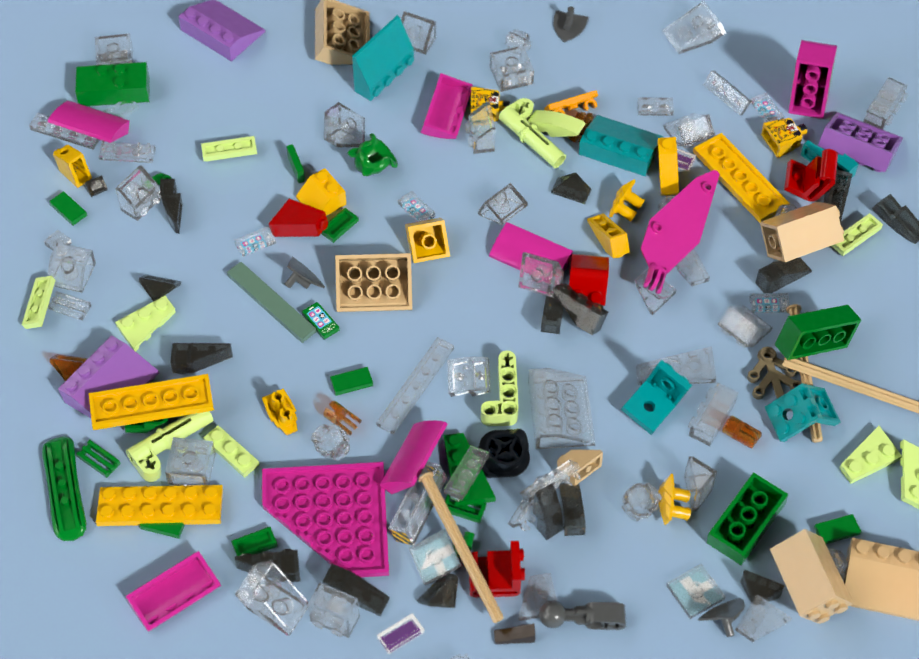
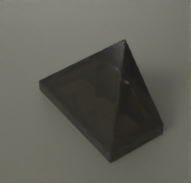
M575 172L557 178L551 193L585 204L591 193V188Z
M146 274L139 277V282L153 302L181 285V281Z
M745 569L740 581L753 607L780 598L785 586Z
M447 573L441 576L417 599V602L429 607L455 608L458 586L457 575Z

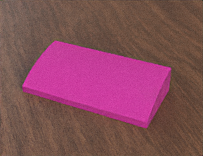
M441 73L421 133L437 138L456 139L473 84Z
M68 100L50 115L48 123L111 143L128 134L130 120Z
M506 222L490 251L489 257L555 286L571 262L573 251Z
M436 420L415 423L380 485L391 495L414 486L448 424L445 421Z
M197 551L128 594L126 601L149 632L216 590L221 584L200 552Z

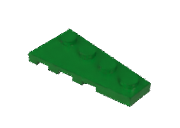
M464 433L444 435L443 440L455 506L496 502V497Z

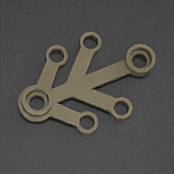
M763 347L759 350L757 355L759 362L753 370L748 372L747 376L749 382L756 383L760 377L759 373L765 366L768 373L760 384L753 389L752 395L755 399H762L764 397L765 390L770 382L777 399L784 395L780 382L788 385L790 390L794 389L795 385L802 384L800 381L790 378L794 377L797 371L789 372L788 369L790 368L782 365L783 360L777 358V354L772 347ZM775 365L784 369L785 375L777 371Z

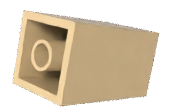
M815 202L761 221L760 226L767 256L787 262L843 242L844 230L840 224V212L837 206Z
M804 529L770 549L800 617L816 623H824L833 614L845 612L848 606L854 604L823 537Z

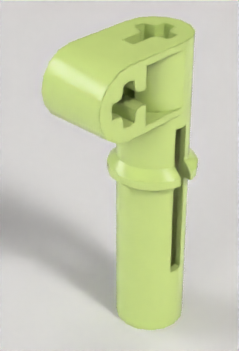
M521 98L504 108L499 115V119L520 137L522 143L529 145L553 168H558L565 161L566 154L538 131L535 124L528 122L534 107L531 100Z
M210 411L184 415L162 429L157 428L156 433L128 448L126 454L145 481H157L161 476V463L156 455L166 449L171 450L172 446L212 423L213 417ZM148 460H149V467H150V468H147V463H146V461H148Z

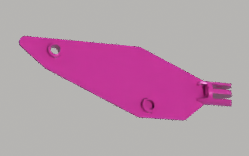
M712 170L696 177L649 220L640 248L649 267L643 285L644 288L648 286L650 291L656 288L655 293L660 294L666 275L700 243L719 179L718 171Z

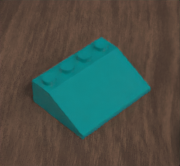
M398 15L352 56L354 92L369 101L377 97L386 86H389L414 61V48Z
M597 115L586 128L580 140L579 155L646 177L657 153L658 138H663L664 136Z

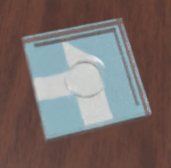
M445 529L408 548L425 586L462 567Z
M702 563L667 582L666 585L690 619L725 600L726 597Z

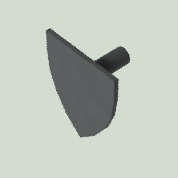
M572 6L568 7L567 12L556 11L553 22L554 30L563 42H567L580 35L585 29L589 17L574 14V7Z
M292 256L287 266L293 271L292 275L285 282L288 288H291L296 281L306 289L311 283L325 288L313 272Z
M737 598L718 605L698 618V621L721 620L726 637L734 636L731 623L744 610V600Z

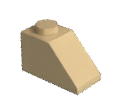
M570 450L565 455L559 457L557 461V474L573 486H576L602 466L603 452L601 450Z

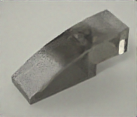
M160 179L161 199L166 218L174 232L180 234L183 208L181 193H177L175 179Z
M891 194L872 208L899 235L914 244L919 242L918 219L906 205L901 207Z
M547 289L541 332L560 334L566 290Z
M552 483L534 494L533 514L538 519L537 529L546 540L563 530L561 506Z
M558 483L564 536L585 535L586 523L579 484L573 486L571 483Z

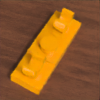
M597 90L548 104L544 110L565 114L563 109L568 108V111L574 110L581 103H583L584 111L589 110L588 103H591L594 109L597 107V102L594 100L598 97Z

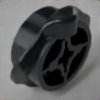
M493 430L486 433L479 442V465L486 478L515 477L527 469L530 462L529 443L524 430Z

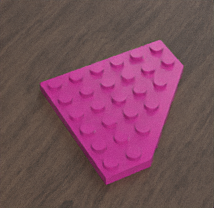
M384 462L262 469V506L265 511L345 577L389 576L385 489L380 485L384 478Z

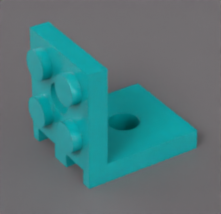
M661 360L621 410L652 435L692 387V384L689 383L686 377L678 374L670 364ZM644 404H650L653 411L645 410Z
M803 383L764 407L781 442H785L815 423L831 426L841 423L825 388ZM791 409L793 417L788 420L786 414Z

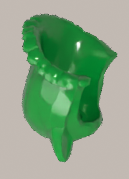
M373 133L369 135L371 140L363 142L358 148H353L347 153L350 157L354 158L355 167L363 176L380 173L388 166L393 168L398 166L396 157L385 143L376 138Z

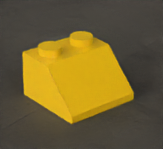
M324 168L308 178L296 195V199L300 203L325 211L327 216L346 205V192Z
M441 217L405 224L413 263L450 257L445 222Z

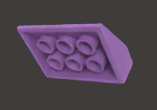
M210 0L190 6L178 16L181 31L231 62L265 32V29L217 0Z
M837 112L825 126L818 146L824 150L833 149L840 155L847 154L859 165L870 166L874 171L886 172L903 137Z
M111 335L58 390L66 404L91 418L89 393L148 384L159 374V371L126 343Z

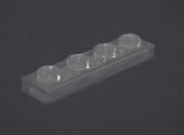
M37 113L29 124L32 131L94 150L100 140L48 123L50 116Z

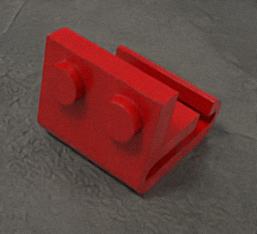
M825 149L822 151V157L817 156L807 166L791 159L787 163L784 190L807 201H817L835 185L838 153L833 149Z
M572 254L567 302L605 306L609 257Z
M511 541L510 550L487 551V557H478V551L471 553L493 597H513L520 594L521 581L525 580V568H521L520 561H524V549L519 548V541ZM469 576L470 596L481 598Z

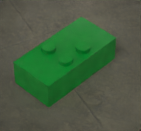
M147 62L76 67L75 93L78 104L99 106L149 102L150 76Z
M848 304L791 315L787 317L775 342V346L787 360L847 348L861 319Z
M753 472L708 533L706 543L742 566L785 506L788 494Z

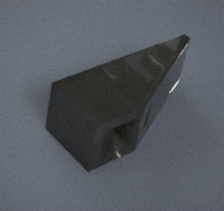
M561 283L553 287L552 290L577 327L590 335L601 330L608 315V311L602 305L593 303L588 300L586 295L575 292L567 284Z
M284 549L279 552L264 551L261 554L251 555L244 553L240 556H234L236 568L279 584L301 581L298 550Z

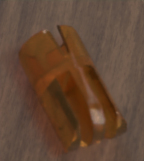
M576 113L575 118L584 121L585 126L578 136H568L571 141L577 142L580 137V143L586 128L593 120L594 115L592 113Z
M337 401L330 402L329 405L335 412L325 408L324 417L351 436L352 432L340 422L343 421L349 427L356 430L357 426L345 417L346 414L359 424L362 420Z
M733 415L726 421L722 429L723 433L749 448H753L762 436L759 430Z

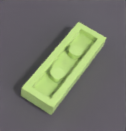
M254 136L201 144L204 162L257 154Z
M869 213L844 231L843 242L831 246L844 256L881 230L883 224Z
M52 276L35 279L22 322V326L25 329L42 327L55 284V279Z
M219 425L203 437L204 442L244 478L259 466V461Z

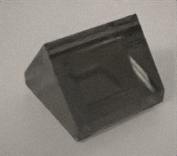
M102 175L83 183L91 197L108 190Z

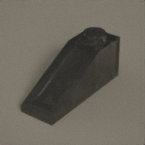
M837 170L835 185L824 194V203L837 206L840 212L839 220L841 224L853 174Z
M801 257L787 262L776 261L758 270L755 283L767 296L811 273L812 270Z
M173 343L170 362L172 371L177 374L194 373L232 358L231 343Z
M334 564L331 565L323 579L324 592L379 616L383 613L390 599L388 595L356 574Z

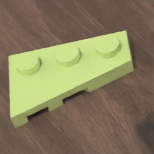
M165 295L115 323L128 344L136 352L139 349V345L145 340L147 341L151 334L167 322L176 311Z
M878 426L847 457L839 469L850 484L899 461L902 455L881 427Z
M903 439L900 442V449H902L900 464L903 471V476L901 477V500L919 509V447Z

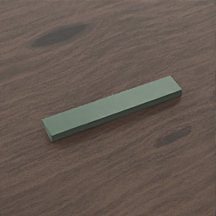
M242 262L227 272V276L301 343L316 333V328Z

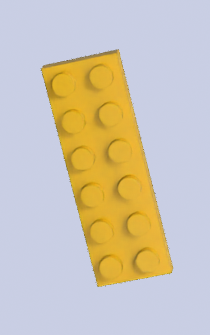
M722 133L693 148V153L710 171L716 170L719 172V181L759 223L789 208L790 203Z
M208 374L89 393L93 430L214 411Z
M223 486L100 487L96 524L97 526H139L140 523L221 524Z

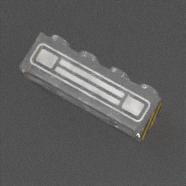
M427 462L420 476L433 472V479L441 492L447 476L440 464ZM418 479L414 486L408 488L388 528L396 542L412 546L415 545L434 506L423 483H420Z

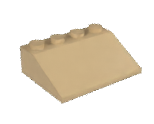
M321 0L315 8V60L330 65H353L352 56L370 40L369 12L336 0Z
M411 253L335 255L337 312L412 310Z
M852 538L847 549L844 584L854 603L850 606L919 621V551Z

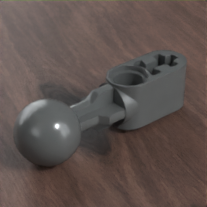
M548 601L539 610L540 621L548 628H557L564 621H574L577 625H586L588 629L621 630L626 627L625 605L622 603L590 602L585 606H576L574 609L564 608L557 601Z

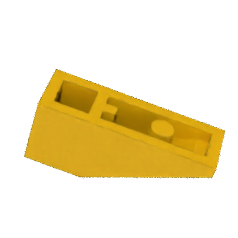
M676 137L658 138L657 154L661 196L677 195L679 193Z
M604 213L587 219L603 249L612 258H620L630 253L627 233Z

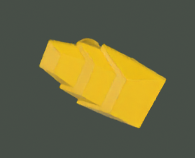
M635 179L621 186L616 193V198L609 213L610 218L615 213H619L631 222L636 216L637 212L624 204L626 200L639 210L645 201L632 192L631 188L635 183Z
M284 389L276 390V392L262 397L267 414L277 428H280L286 435L298 431L296 424L298 419L295 413L297 410Z
M670 474L660 485L656 493L664 525H667L672 520V517L687 521L691 515L689 507L674 505V499L687 503L690 499V490L674 487V475Z

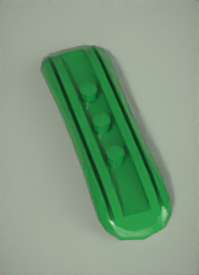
M62 436L48 440L43 445L42 457L48 485L54 533L62 541H74L83 536L86 531L87 522L78 482L74 441L70 437Z

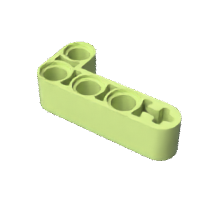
M506 350L501 352L498 358L499 401H486L481 405L480 419L486 426H511L518 420L516 356L513 352Z

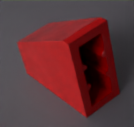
M288 199L268 224L272 235L275 237H319L329 223L325 211Z

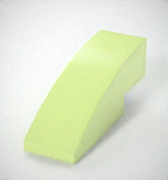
M535 110L528 120L530 124L537 126L538 131L547 132L550 137L578 136L585 126V122L578 118L546 110Z

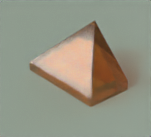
M56 354L50 358V363L66 381L88 358Z

